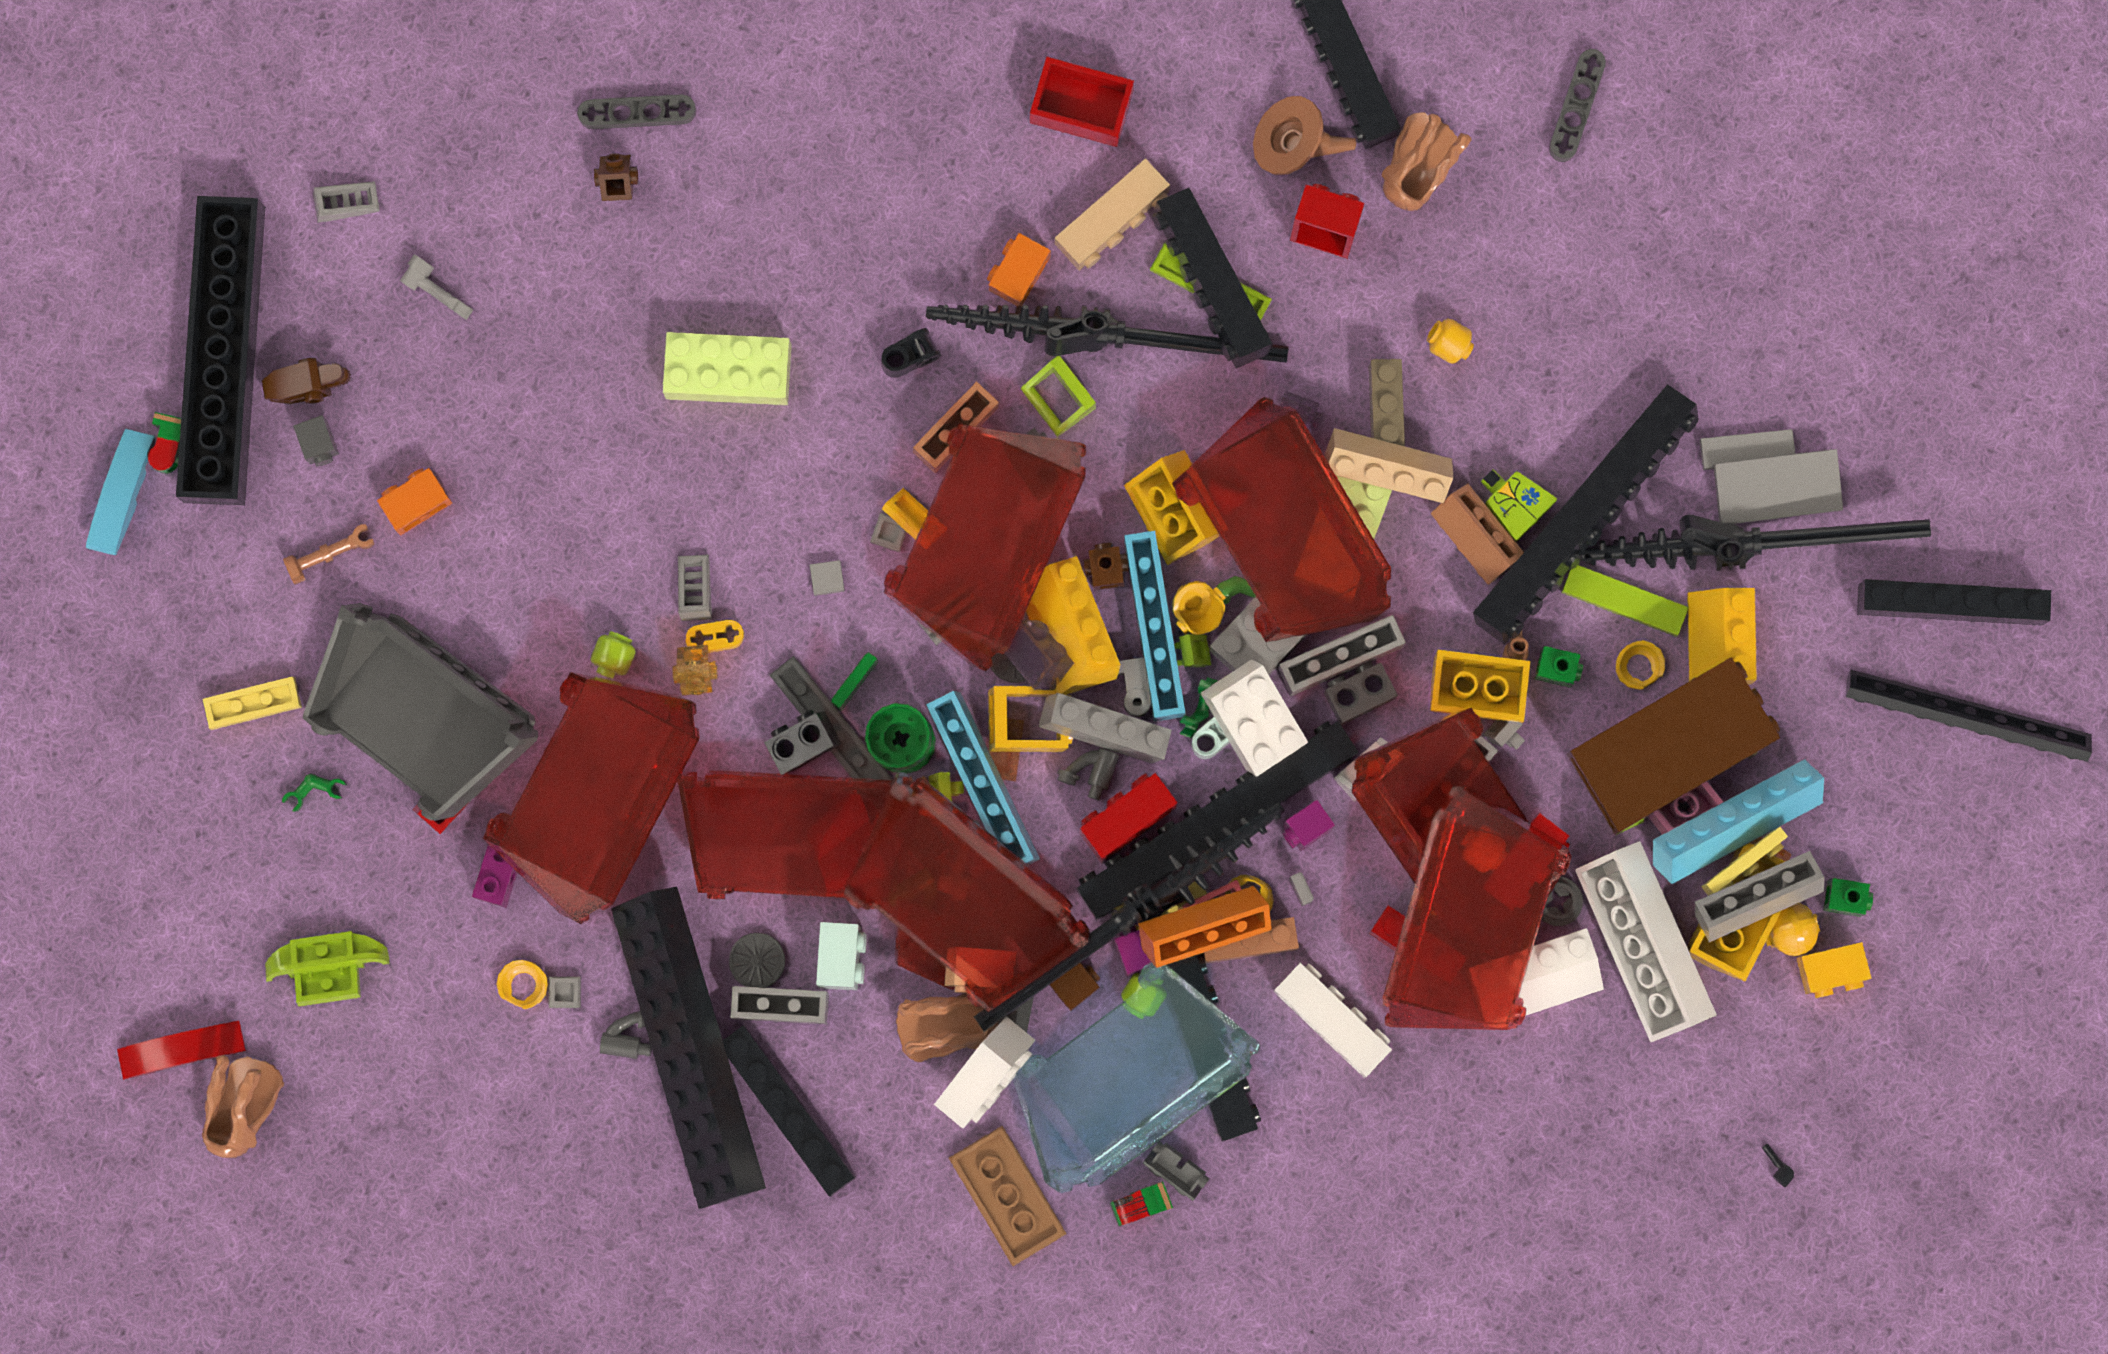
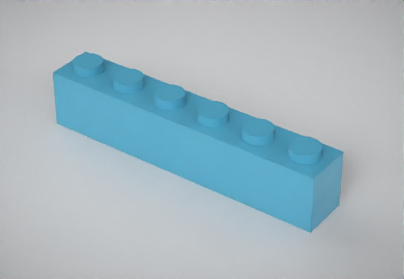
M1155 531L1124 535V545L1142 653L1145 660L1154 722L1182 718L1185 716V707Z
M952 691L926 704L1006 873H1014L1040 860L961 692Z
M1805 759L1653 839V866L1671 884L1681 880L1822 804L1824 777Z

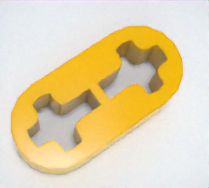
M734 620L700 624L688 630L685 641L688 648L696 654L730 650L742 644L744 631L742 626ZM729 626L734 631H739V635L734 636V642L729 643L727 638L717 639V635L726 633ZM701 631L703 636L713 635V639L704 641L701 648H698L696 643H691V639L696 638V632Z

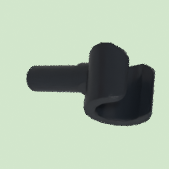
M1766 1144L1762 1149L1774 1166L1778 1168L1772 1177L1783 1187H1786L1793 1180L1794 1171L1778 1158L1769 1144Z

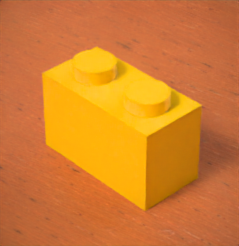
M1862 942L1796 958L1805 994L1814 993L1815 999L1833 995L1832 988L1844 986L1846 991L1863 988V981L1872 979Z

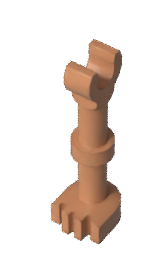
M366 524L357 526L353 534L329 546L327 544L319 546L320 550L296 559V557L290 555L283 558L294 585L306 580L302 572L306 568L326 561V563L333 561L334 556L358 547L368 549L375 544L373 539L367 541L359 540V535L368 530Z

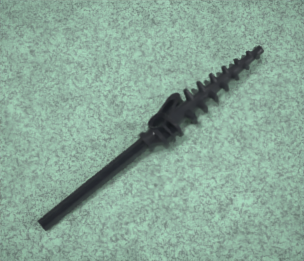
M946 304L938 305V307L927 306L925 317L927 319H932L933 321L937 319L946 320V323L956 325L957 322L965 323L966 328L975 330L977 325L984 326L985 332L994 334L996 328L1003 329L1004 336L1010 339L1014 338L1016 332H1023V339L1028 343H1033L1035 335L1046 336L1044 351L1050 356H1061L1083 351L1097 352L1106 347L1107 344H1113L1114 348L1122 349L1123 343L1224 355L1221 348L1223 343L1220 338L1125 327V321H1117L1110 315V308H1104V312H1098V307H1094V311H1088L1087 306L1082 305L1079 318L1063 317L1060 306H1056L1053 316H1049L1047 305L1042 307L1036 306L1034 314H1029L1027 305L1017 306L1015 313H1009L1008 305H998L996 311H989L988 305H978L976 310L969 309L968 305H958L957 308H949ZM1272 344L1269 354L1259 358V360L1287 363L1289 346Z
M1688 514L1680 519L1681 537L1677 530H1673L1671 538H1666L1664 528H1659L1658 534L1654 533L1652 535V540L1646 541L1644 532H1639L1638 537H1633L1632 542L1626 543L1624 536H1619V539L1614 540L1611 545H1606L1604 540H1600L1599 544L1596 543L1593 547H1588L1582 553L1581 561L1595 565L1597 560H1605L1606 563H1610V566H1615L1617 560L1625 559V562L1630 567H1635L1637 559H1645L1650 568H1655L1657 558H1664L1666 564H1669L1670 569H1675L1677 557H1684L1690 570H1695L1698 556H1715L1716 571H1721V568L1728 566L1729 570H1732L1733 566H1739V569H1746L1747 561L1755 555H1762L1763 549L1922 538L1931 536L1930 519L1761 532L1760 527L1751 528V531H1744L1743 528L1733 523H1721Z
M1277 802L1267 810L1261 808L1258 810L1259 815L1250 821L1242 818L1240 820L1242 826L1234 832L1224 827L1221 831L1225 838L1217 843L1209 836H1206L1203 840L1208 849L1201 854L1191 845L1187 846L1185 849L1191 860L1184 865L1173 854L1169 855L1167 858L1174 870L1172 873L1149 887L1146 883H1143L1140 887L1122 898L1121 903L1123 907L1118 911L1114 909L1110 912L1109 916L1111 918L973 1016L978 1025L985 1032L1122 933L1124 936H1127L1131 933L1132 927L1135 925L1139 927L1138 923L1159 917L1163 912L1185 900L1190 905L1194 904L1196 901L1188 886L1196 882L1204 891H1207L1210 886L1204 874L1212 869L1219 877L1224 875L1219 862L1226 857L1233 863L1237 862L1239 859L1235 850L1242 844L1248 849L1253 846L1250 840L1251 837L1258 832L1264 835L1267 832L1265 827L1273 820L1278 821L1281 819V814L1285 812L1282 805Z

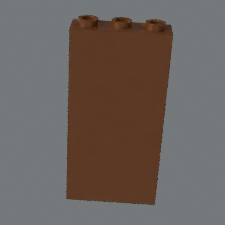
M1732 657L1566 754L1614 835L1781 738L1778 734L1780 731L1778 723L1772 715L1767 716L1763 710L1762 705L1764 701L1755 688L1751 690L1745 680L1748 677L1747 673L1739 661L1735 663Z

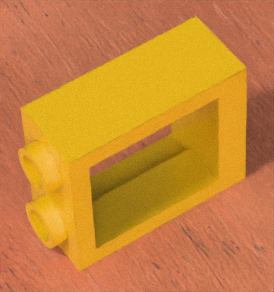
M993 686L989 689V752H1063L1068 749V744H1072L1073 738L1056 733L1057 740H1007V696L1048 697L1057 693L1055 686Z

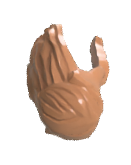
M1420 112L1408 116L1402 131L1396 139L1391 165L1387 166L1381 174L1384 178L1383 192L1385 197L1400 209L1407 211L1420 209L1430 199L1437 187L1444 182L1449 169L1458 161L1459 155L1472 141L1471 137L1468 134L1460 133L1457 138L1453 130H1450L1447 124L1442 123L1441 118L1436 114L1427 115L1425 112Z
M975 992L949 998L928 997L918 1001L905 999L898 1006V1017L896 1019L897 1033L902 1044V1051L911 1060L921 1063L929 1058L944 1057L962 1048L977 1049L999 1025L997 1022L984 1032L973 1017L992 1004V1000L986 996H979Z
M220 1055L216 1057V1065L211 1075V1082L207 1087V1100L205 1101L206 1121L202 1130V1138L206 1149L213 1155L222 1158H236L244 1155L249 1148L256 1147L255 1135L262 1123L272 1112L278 1093L285 1082H283L280 1071L274 1065H270L266 1061L252 1059L248 1056L236 1059L230 1064L226 1080L225 1072L229 1065V1059L225 1055Z

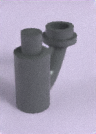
M1101 748L1089 751L1078 757L1065 770H1058L1057 774L1059 776L1057 780L1075 786L1076 781L1080 780V776L1076 774L1086 766L1094 764L1087 782L1088 785H1091L1088 797L1099 801L1102 791H1108L1120 755Z
M640 1011L616 1020L607 1028L606 1032H603L600 1042V1054L638 1059L639 1055L651 1056V1045L649 1043H642L641 1037L621 1035L623 1030L638 1023L639 1029L645 1027Z

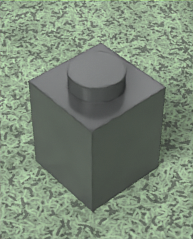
M323 415L293 425L304 458L310 465L314 463L316 466L329 464L333 461V456L339 455L330 426Z

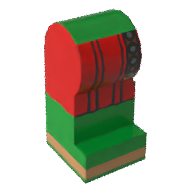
M155 412L152 424L159 428L156 444L150 449L148 454V461L158 472L169 474L178 467L181 418Z
M1163 1181L1110 1202L1118 1226L1173 1208Z

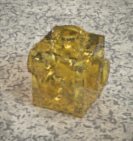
M708 644L677 648V665L672 666L674 684L680 683L682 696L712 693L713 680L718 679L716 661H710Z

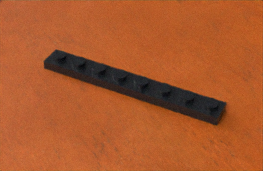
M1850 670L1847 678L1846 697L1852 698L1857 702H1867L1884 707L1887 710L1911 714L1920 719H1930L1950 727H1959L1974 731L1980 735L2004 739L2009 743H2019L2034 747L2039 751L2060 754L2069 759L2088 762L2092 754V734L1855 670Z

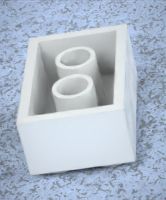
M1252 659L1200 693L1243 766L1256 777L1308 743L1265 668Z
M1006 1016L980 1044L934 1105L962 1128L971 1120L977 1123L999 1098L1003 1089L1013 1080L1017 1071L1031 1057L1032 1053L1028 1049L1036 1040Z

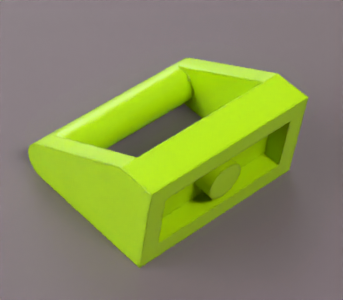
M1060 356L1050 361L1020 388L1057 437L1096 409V402ZM1052 373H1054L1080 407L1063 423H1061L1034 388Z

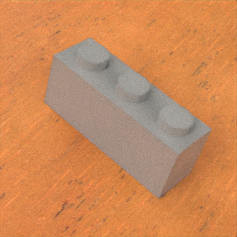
M733 986L730 1018L827 1025L829 993L827 991Z

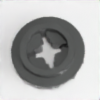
M1551 877L1544 880L1536 888L1532 899L1534 912L1542 922L1554 927L1572 923L1579 916L1583 907V897L1580 889L1573 881L1565 877ZM1551 889H1553L1558 897L1570 896L1562 904L1563 915L1557 907L1551 908L1550 906L1546 908L1545 906L1553 900Z

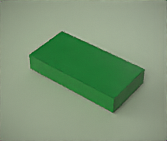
M869 652L866 653L831 699L832 704L840 711L845 708L878 664V659Z

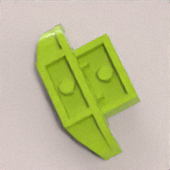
M352 931L290 940V943L277 949L267 959L265 963L266 982L272 981L274 977L286 974L290 978H295L296 1003L299 1007L361 998L359 968H364L365 963L379 962L383 965L390 964L388 949L380 942L365 935L352 933Z

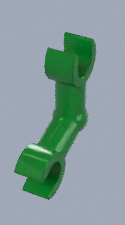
M1209 677L1206 680L1201 679L1198 693L1200 694L1218 681ZM1201 694L1195 712L1191 716H1183L1180 723L1185 724L1184 729L1179 733L1183 736L1192 738L1197 732L1198 725L1209 716V707Z
M310 773L305 776L294 792H288L283 796L282 803L295 796L298 804L292 812L299 811L303 806V799L313 788L327 792L334 799H342L343 797L333 793L332 788L337 783L347 785V783L341 779L328 780Z

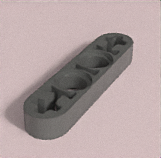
M1597 49L1584 51L1578 59L1549 145L1550 155L1558 162L1571 160L1578 149L1606 64L1605 56ZM1590 57L1596 58L1595 63L1600 66L1593 68L1590 79L1588 77H1578V73L1584 76L1588 64L1583 62V60L1589 61ZM1580 84L1587 86L1590 89V96L1587 99L1577 98L1574 95V87ZM1574 112L1578 114L1581 124L1577 127L1568 126L1564 121V116L1567 113ZM1565 132L1567 134H1577V138L1573 135L1569 138L1567 147L1571 151L1566 150L1564 154H1560L1559 147L1555 146V144H1561Z
M680 94L590 99L581 103L577 114L581 124L588 129L687 124L695 118L697 110L694 101L689 96ZM682 102L686 104L687 108H691L685 112V116H680L678 111H669L671 117L665 118L666 108L664 103H669L670 109L679 108ZM650 104H656L661 108L659 116L654 119H649L644 115V109ZM604 106H608L610 121H605L604 115H596L594 121H589L588 117L584 116V114L589 113V108L592 107L597 113H605ZM627 106L631 111L630 116L626 120H617L614 117V111L617 107Z

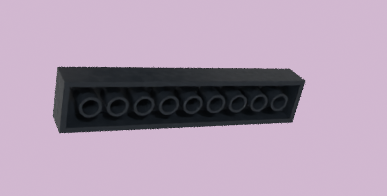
M197 196L176 497L183 503L245 506L266 208L258 198Z
M677 886L651 891L611 908L698 1208L703 1209L766 1189Z

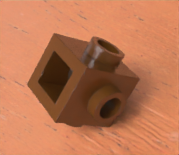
M613 153L607 156H600L599 168L594 169L595 187H600L601 200H632L633 185L639 184L637 166H632L631 155Z
M1110 542L1094 545L1095 550H1088L1089 559H1083L1086 578L1092 577L1094 591L1125 587L1123 572H1129L1126 553L1120 554L1119 546L1113 547V544ZM1104 562L1111 563V566L1107 569L1101 567Z

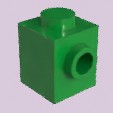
M1544 646L1540 651L1534 679L1571 688L1574 681L1579 682L1584 666V664L1579 663L1581 654Z
M1837 878L1827 880L1823 911L1857 917L1866 915V910L1870 911L1873 904V892H1869L1870 884Z

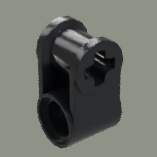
M927 328L917 330L906 338L885 348L881 358L884 373L889 377L898 378L938 360L941 357V353L939 350H935L928 337L929 330ZM895 355L901 357L904 362L900 367H891L887 363L888 358Z

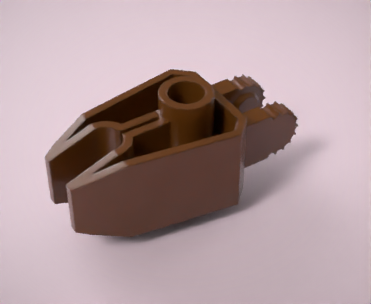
M304 358L299 360L297 364L274 370L262 380L264 398L271 402L294 404L304 401L306 404L319 403L324 401L325 397L332 395L331 388L348 384L351 374L347 368L341 367L337 363L324 365L318 362L316 358Z

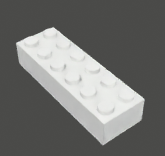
M1639 841L1575 869L1650 1042L1716 1016L1714 1007L1641 842Z

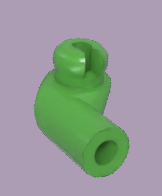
M1233 576L1217 585V588L1226 597L1223 600L1224 604H1228L1231 597L1238 593L1255 598L1260 587V583L1238 576Z

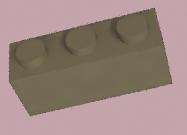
M1373 359L1368 366L1371 438L1405 446L1402 359Z

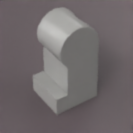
M1144 657L1119 661L1121 665L1118 676L1124 675L1126 688L1124 709L1132 717L1144 716L1151 706Z

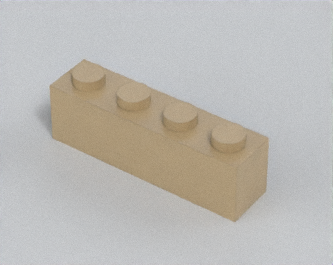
M1145 158L1055 237V245L1079 271L1084 266L1088 269L1091 268L1101 258L1099 253L1107 246L1112 249L1124 238L1122 233L1130 226L1133 229L1137 228L1146 219L1145 213L1152 207L1155 208L1157 201L1168 197L1170 184Z
M1336 428L1332 432L1325 452V473L1444 503L1454 478L1451 458Z

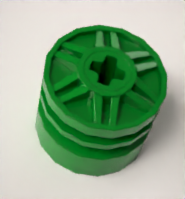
M894 703L882 707L872 715L866 726L865 741L868 751L882 767L893 773L910 774L917 772L929 763L935 752L936 737L933 727L919 710L908 704ZM900 734H903L905 737L910 736L906 740L907 746L904 748L899 744L895 745L899 742L898 736Z

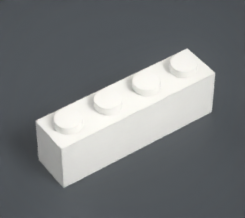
M1300 963L1273 992L1364 1078L1367 1077L1392 1050L1388 1046L1390 1040L1379 1029L1373 1032L1365 1024L1368 1019L1356 1007L1350 1010L1342 1003L1345 997L1334 986L1331 985L1327 988L1319 981L1322 975L1312 965L1308 963L1305 967Z

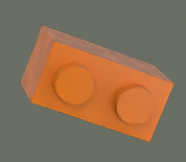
M1018 233L1015 240L1010 238L1002 251V255L1005 257L1000 266L995 264L992 267L987 281L990 282L988 284L990 292L1015 306H1023L1051 258V250Z
M421 468L414 471L407 477V482L399 487L393 485L381 493L382 497L377 500L395 531L400 536L452 504L451 499L430 468L426 470Z

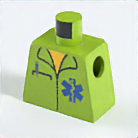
M1492 469L1481 481L1493 494L1486 501L1485 505L1515 542L1558 500L1517 471L1505 481Z

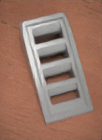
M375 181L314 187L313 198L317 223L380 211ZM361 191H367L369 205H363ZM349 193H354L356 206H350ZM342 195L344 207L338 208L336 196ZM330 197L331 209H325L324 198Z
M708 554L678 556V613L681 621L712 619L710 562ZM702 566V571L685 572V567ZM702 579V583L686 584V580ZM686 592H702V596L687 597ZM693 604H703V605L687 606V605H693Z

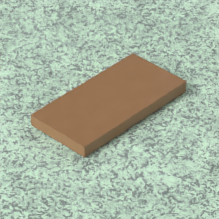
M1003 1126L949 1157L950 1162L1012 1266L1066 1235L1065 1230Z

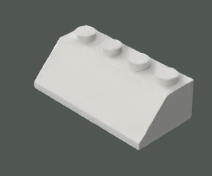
M1587 928L1465 970L1485 1029L1604 989L1598 958Z

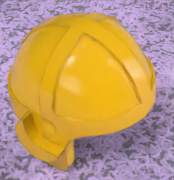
M1193 581L1184 586L1182 585L1172 600V612L1178 619L1176 625L1185 635L1188 632L1199 635L1215 630L1220 625L1224 616L1225 604L1223 600L1226 597L1217 587L1212 589L1205 582Z
M1801 903L1782 910L1765 942L1766 945L1771 948L1775 947L1779 951L1791 956L1806 954L1816 944L1818 932H1820L1817 914H1812L1811 910Z

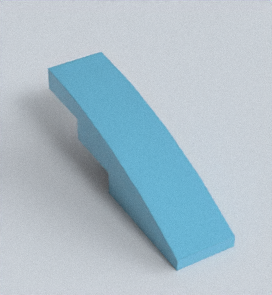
M129 429L124 430L101 491L87 538L86 548L116 556L137 506L136 498L145 479L148 454L155 445V436Z

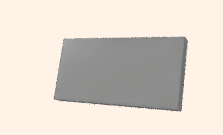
M1837 449L1713 464L1719 522L1735 524L1843 510Z

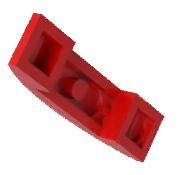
M240 1021L180 1032L117 1049L123 1080L216 1058L220 1055L227 1056L246 1051Z

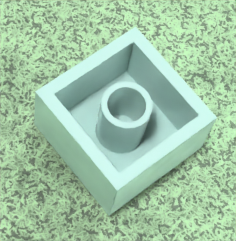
M820 922L816 985L819 988L857 990L858 984H864L865 965L859 963L860 952H866L867 934L861 932V927L858 924Z

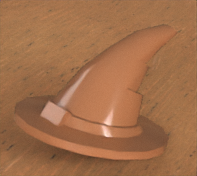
M1291 96L1274 103L1264 113L1255 129L1253 150L1254 157L1262 169L1274 175H1288L1302 168L1311 158L1355 150L1356 139L1333 136L1324 132L1322 114L1316 104L1302 96Z

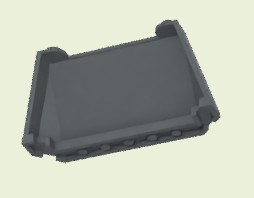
M363 603L341 605L302 719L309 723L311 729L319 735L341 734L422 796L417 805L422 810L421 814L425 818L437 821L454 817L537 741L538 731L533 729L536 722L534 715L404 618L390 613L388 618L371 613L373 608Z

